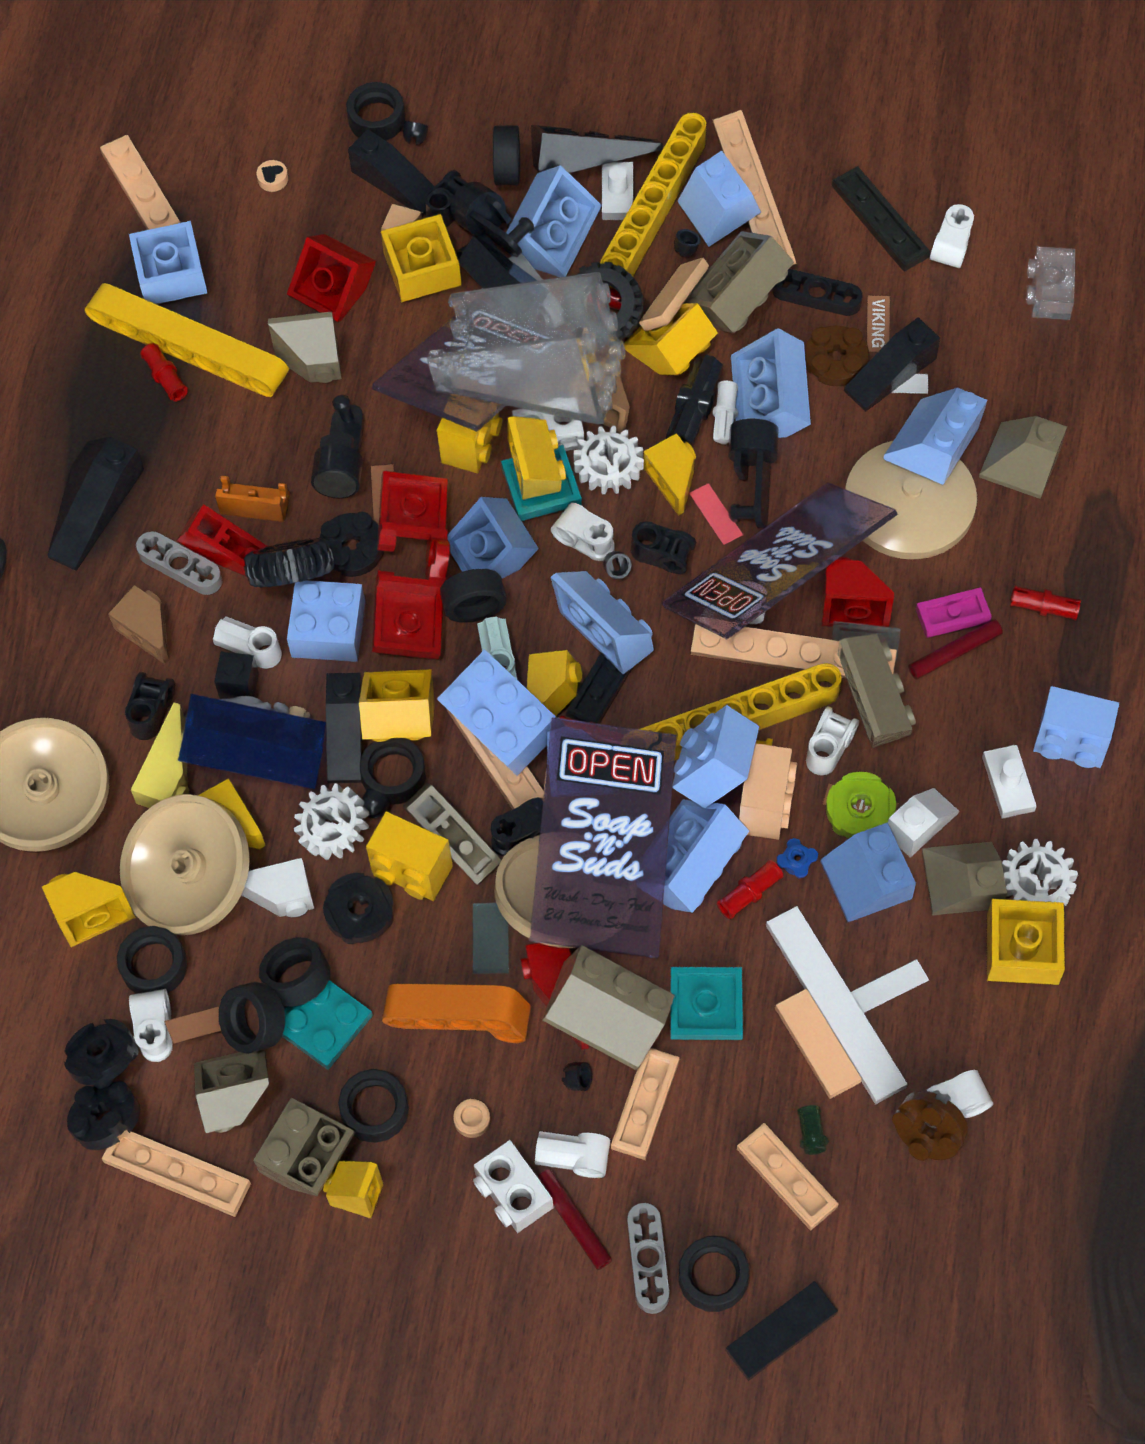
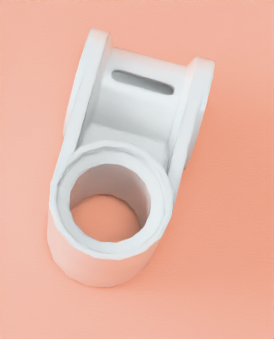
M957 204L947 210L940 232L936 236L930 260L961 268L974 220V214L969 207Z
M570 503L551 527L553 536L559 542L578 550L593 560L603 561L606 554L615 551V544L612 539V525L607 520L594 515L577 503Z
M826 707L808 745L806 765L811 772L817 775H827L835 769L845 748L849 746L855 735L859 720L856 718L849 720L834 713L833 708ZM823 751L828 753L829 756L822 757L817 755L816 752Z
M161 989L130 995L129 1006L136 1044L147 1060L151 1062L165 1060L170 1055L173 1047L172 1039L164 1022L171 1020V1007L167 990Z
M977 1070L966 1071L953 1079L927 1089V1091L937 1094L935 1099L940 1100L944 1104L949 1100L956 1105L965 1118L981 1114L993 1105V1101ZM926 1123L927 1126L936 1128L935 1126H930L928 1123Z

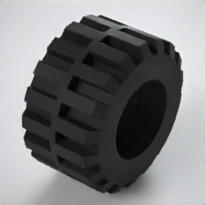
M593 262L591 263L592 266L589 267L584 265L579 268L580 272L578 274L571 275L569 285L564 287L563 292L565 295L564 299H561V306L564 307V318L576 334L592 344L597 343L602 346H609V343L622 342L621 339L629 338L633 334L634 328H638L640 325L641 315H644L643 302L645 301L641 288L634 277L619 265H613L611 262H605V264ZM600 286L615 288L622 299L620 311L613 319L607 322L592 320L585 310L588 295L592 290Z

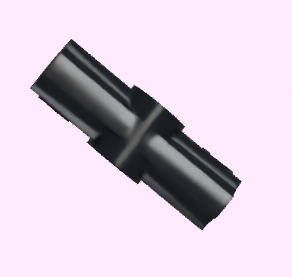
M707 354L697 356L687 384H682L675 404V414L667 431L666 439L677 433L684 443L688 442L693 447L703 420H707L714 402V391L723 371V363L719 362L716 357Z

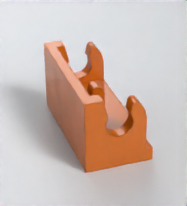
M221 476L222 489H217L215 495L220 514L284 522L290 498L287 484L279 483L278 489L233 484L228 476Z

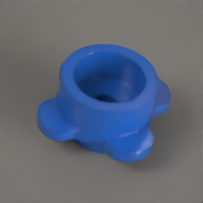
M793 838L788 840L784 853L777 856V865L780 868H784L789 874L795 875L797 878H803L807 876L811 863L817 861L818 852L814 848L808 849L801 844L799 839ZM800 856L801 859L796 861L794 857Z

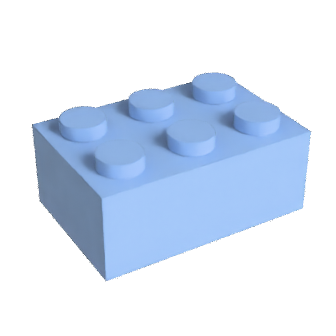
M485 649L437 698L516 776L547 746V732L565 727L550 710Z

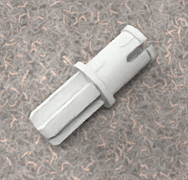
M721 381L718 383L717 404L713 408V415L715 417L713 440L721 445H726L729 442L730 425L738 416V410L735 408L738 385L733 381Z

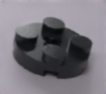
M368 513L342 514L321 526L319 538H324L330 542L335 557L334 570L341 572L343 576L356 577L372 571L377 566V561L381 558V555L383 556L384 551L377 550L379 525L372 520ZM351 539L359 541L354 550H350L349 546L343 547V545Z
M351 873L337 879L329 888V893L323 904L325 920L329 929L336 936L342 938L345 943L356 944L374 940L392 925L394 902L390 889L381 879L365 876L364 873ZM359 901L361 905L367 903L368 907L365 908V913L360 915L357 913L352 914L350 911L353 909V902Z
M104 1019L106 1024L96 1027L93 1023H90L78 1030L68 1041L64 1051L67 1055L64 1065L76 1082L83 1085H94L98 1089L106 1088L137 1057L139 1051L135 1045L134 1037L124 1023L115 1019ZM98 1050L103 1051L101 1054L97 1056L94 1055L95 1052Z
M123 1081L112 1082L108 1087L98 1089L95 1086H84L74 1096L75 1102L72 1104L67 1116V1127L74 1139L80 1142L86 1149L101 1150L109 1148L120 1142L117 1137L126 1129L130 1133L135 1127L140 1116V1104ZM106 1111H110V1112L104 1114L101 1120H98V1117H99L102 1113H104V1112H106Z

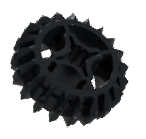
M309 538L288 541L251 551L244 557V569L251 586L260 588L303 582L328 574L335 568V557L328 540L324 538Z

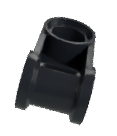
M451 170L437 185L425 194L424 198L425 218L441 214L445 227L450 226L454 221L450 211L453 196L460 187L468 183L461 178L458 171Z
M645 521L640 522L634 527L630 551L634 559L639 562L662 568L670 573L683 574L688 567L686 563L691 550H694L697 542L693 536L684 531L672 530ZM649 540L652 544L645 545L640 543V541Z
M144 672L138 673L133 685L132 694L125 708L126 719L131 734L135 738L149 740L160 731L166 710L173 699L175 690L173 679L167 678L164 681L148 677ZM141 717H149L145 721H137Z
M532 798L519 807L497 816L492 821L490 829L492 834L491 846L496 854L504 857L509 850L528 838L533 839L537 835L556 833L559 827L542 798Z

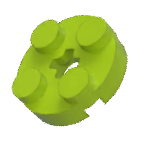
M852 772L843 776L841 781L830 788L826 801V814L832 824L833 831L837 835L851 838L857 833L887 823L889 817L895 813L896 798L894 792L890 787L888 789L881 782V778L868 772ZM861 799L864 800L866 806H870V810L859 813L851 805H856L857 800Z

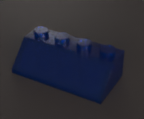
M190 694L176 761L315 789L322 758L326 722Z

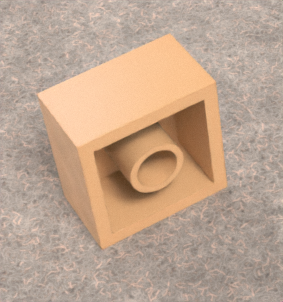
M755 743L748 778L744 781L739 820L749 830L747 835L779 840L781 828L788 829L797 762H791L792 749Z

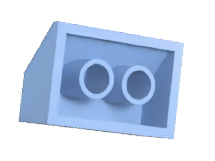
M560 165L537 173L506 233L509 234L519 224L518 221L522 217L529 218L534 224V231L531 234L527 233L517 243L522 250V254L534 269L564 278L573 264L602 205Z
M777 328L731 355L733 382L738 385L735 407L738 410V416L735 418L736 421L750 418L770 421L779 428L778 438L788 437L811 425L803 341Z
M954 388L921 399L886 451L883 459L944 485L977 432L987 400L960 388Z
M587 571L561 572L551 576L560 613L594 647L603 653L622 674H625L654 651L651 628L644 620L640 619L637 621L631 615L630 608L622 599L616 600L610 595L609 588L601 579L595 580Z
M682 799L639 860V872L643 870V876L635 879L636 888L671 909L693 913L703 902L705 894L714 881L722 875L723 868L732 855L740 849L742 841L749 830L725 804L712 803L708 807L703 808L692 800Z

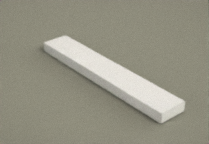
M796 906L767 921V929L804 989L809 991L862 1078L861 1082L875 1105L907 1088V1082L799 908Z

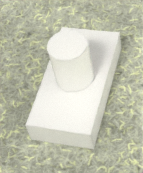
M633 162L603 164L602 220H623L633 203Z
M1017 745L984 751L982 759L1001 819L1035 812L1036 802Z

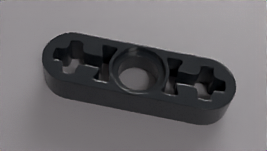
M788 269L786 278L772 288L774 296L779 300L844 316L856 314L862 304V291L858 286L793 269ZM785 282L791 283L788 288H783L782 285ZM801 284L803 285V293L799 292ZM813 287H820L825 290L826 294L822 297H813L808 291ZM831 292H835L834 300H830ZM846 296L852 297L849 303L843 302Z

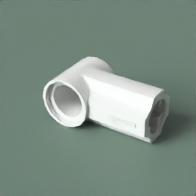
M229 617L220 619L215 627L213 642L216 646L235 653L254 655L256 664L260 668H272L280 662L282 651L277 636L271 628L265 626L255 628ZM270 645L266 649L259 650L262 646Z
M540 1131L536 1145L535 1165L570 1169L575 1174L588 1178H603L606 1174L611 1140L604 1135L596 1133H581L578 1136Z

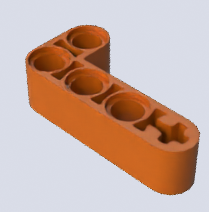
M391 984L387 990L382 1022L388 1026L401 1029L489 1031L500 1041L523 1043L526 1041L531 1005L518 991L506 986Z

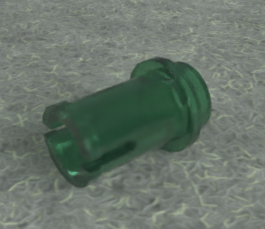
M808 1105L799 1108L797 1113L802 1133L800 1147L808 1155L825 1152L829 1140L827 1136H824L820 1107Z

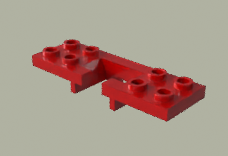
M383 471L377 550L394 552L396 536L427 540L425 579L394 576V572L377 571L372 652L439 659L441 654L443 606L440 587L446 581L450 554V544L447 540L448 530L446 529L448 479L391 471Z

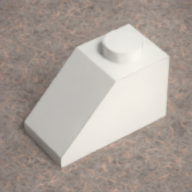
M935 788L912 796L889 817L888 824L899 848L911 858L959 813V810Z
M302 858L248 872L247 881L241 894L245 898L279 917L286 915L288 917H298L304 915L307 910L314 909Z

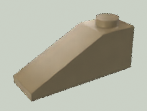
M426 783L402 806L420 827L449 840L452 860L476 885L500 864L501 859L431 784Z

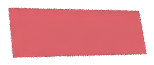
M709 483L689 493L723 545L743 536L736 523L729 518L728 511Z

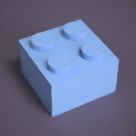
M191 221L129 234L139 284L145 300L154 304H160L207 293Z
M308 580L295 583L287 634V642L292 658L358 662L365 611V597L362 584Z
M1051 686L1041 716L1033 752L1041 753L1042 756L1048 759L1062 758L1074 761L1077 765L1085 768H1101L1112 738L1119 702Z
M728 705L715 714L710 713L700 725L694 729H688L682 736L680 741L682 746L680 757L673 769L675 777L672 788L703 808H706L743 783L748 778L759 726Z

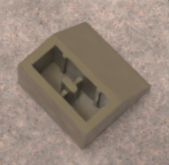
M291 1098L253 1161L258 1172L291 1190L318 1196L355 1131Z

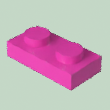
M981 587L920 602L916 606V612L926 638L990 622L992 617Z

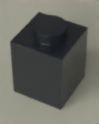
M221 651L214 680L219 698L254 697L259 677L254 655Z

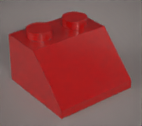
M326 234L307 237L287 295L320 313L332 312L333 319L340 322L366 290L376 260Z
M847 557L827 559L823 585L821 626L888 630L894 602V592L862 561L852 560Z

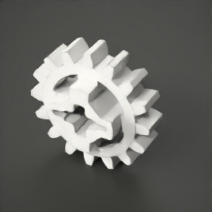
M601 426L598 429L597 435L588 431L587 441L579 439L578 450H574L573 453L575 461L574 471L579 473V481L584 483L589 480V490L592 491L599 486L601 487L602 494H606L608 488H612L615 494H617L621 485L630 489L631 479L638 481L640 479V470L644 469L643 447H638V438L628 439V430L626 429L621 434L616 433V426H612L610 432H605Z
M334 784L332 791H330L325 785H322L320 789L321 794L316 795L311 791L309 792L311 801L309 803L300 802L299 805L304 811L294 816L301 823V825L294 828V832L300 836L299 843L307 848L312 855L317 856L319 854L325 860H329L333 853L340 859L343 857V849L347 848L351 852L355 851L352 844L355 840L363 842L364 838L359 833L360 830L369 829V825L362 820L369 816V811L363 807L364 800L356 795L351 788L346 787L343 789L339 784ZM325 819H328L330 821H336L339 824H335L333 822H326Z
M1034 839L1032 846L1029 848L1024 842H1020L1018 852L1010 849L1007 855L1008 860H1003L1002 862L1005 884L1007 885L1006 896L1013 895V900L1060 902L1066 906L1070 899L1069 894H1074L1077 886L1073 881H1076L1078 872L1069 870L1073 865V858L1064 860L1062 856L1065 849L1062 847L1056 852L1053 851L1052 841H1048L1045 847H1040L1038 839ZM1029 859L1027 865H1022L1019 869H1016L1023 861ZM1035 868L1040 880H1038L1037 875L1034 874ZM1061 885L1056 892L1048 895L1050 889H1057V886Z

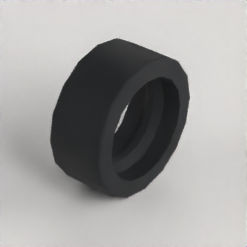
M382 82L366 83L357 87L349 95L346 103L348 123L352 132L357 137H360L368 129L384 140L395 137L402 130L405 121L403 97L393 86ZM371 103L388 104L394 109V112L388 118L381 121L371 122L358 116V112L364 106Z
M495 125L493 128V176L495 185H519L520 134L518 125Z
M472 569L460 572L447 579L440 587L445 615L450 620L456 622L484 620L501 611L506 605V593L502 578L496 571L490 569Z
M391 738L383 742L373 741L364 750L360 759L362 784L365 790L372 789L387 797L391 802L390 805L407 802L423 787L426 779L424 757L418 746L406 738ZM398 754L410 759L413 765V773L405 783L398 786H384L376 782L373 776V767L380 758Z
M157 926L142 927L130 933L120 944L116 956L117 967L124 982L136 994L166 989L167 993H169L181 983L187 969L186 954L176 935L166 928ZM156 943L169 948L172 953L173 962L166 974L152 980L140 979L134 974L131 961L139 949Z
M295 937L284 940L269 950L259 965V978L262 983L275 990L283 1006L294 1007L316 998L325 989L330 979L331 967L316 942L309 938ZM312 961L308 970L299 978L286 983H278L282 973L288 967L298 962Z
M252 982L233 987L224 994L218 1009L219 1025L224 1038L232 1048L238 1052L249 1054L268 1049L279 1042L285 1028V1011L281 999L275 990L265 983ZM247 999L252 1002L258 1014L259 1030L257 1037L251 1032L245 1019Z
M378 1069L360 1071L349 1078L341 1089L338 1101L343 1124L354 1130L355 1134L353 1136L359 1140L372 1143L389 1140L398 1134L406 1123L409 1112L406 1091L401 1082L389 1072ZM367 1087H384L394 1097V1113L383 1124L375 1126L364 1125L353 1114L354 1098Z
M706 1236L694 1241L685 1249L679 1262V1285L683 1296L693 1306L708 1312H721L733 1307L743 1298L749 1282V1263L744 1252L735 1242L722 1236ZM707 1253H720L733 1263L736 1270V1279L733 1286L726 1293L707 1295L695 1286L692 1279V1267L700 1256Z

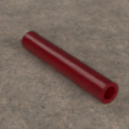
M994 619L909 664V671L913 678L917 680L1003 634L1002 627Z
M548 1169L539 1174L537 1178L553 1198L554 1208L595 1268L600 1270L612 1261V1258L551 1169Z

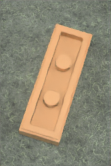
M704 257L681 264L639 321L644 331L666 326L670 323L708 270L709 265Z
M807 989L776 1004L775 1009L829 1099L861 1083L862 1078Z
M650 1048L635 1074L611 1143L612 1150L646 1160L680 1057Z
M765 1123L737 1145V1150L810 1231L838 1208L839 1204Z

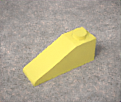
M175 702L131 788L135 802L138 805L150 808L166 798L189 794L185 717L180 704Z

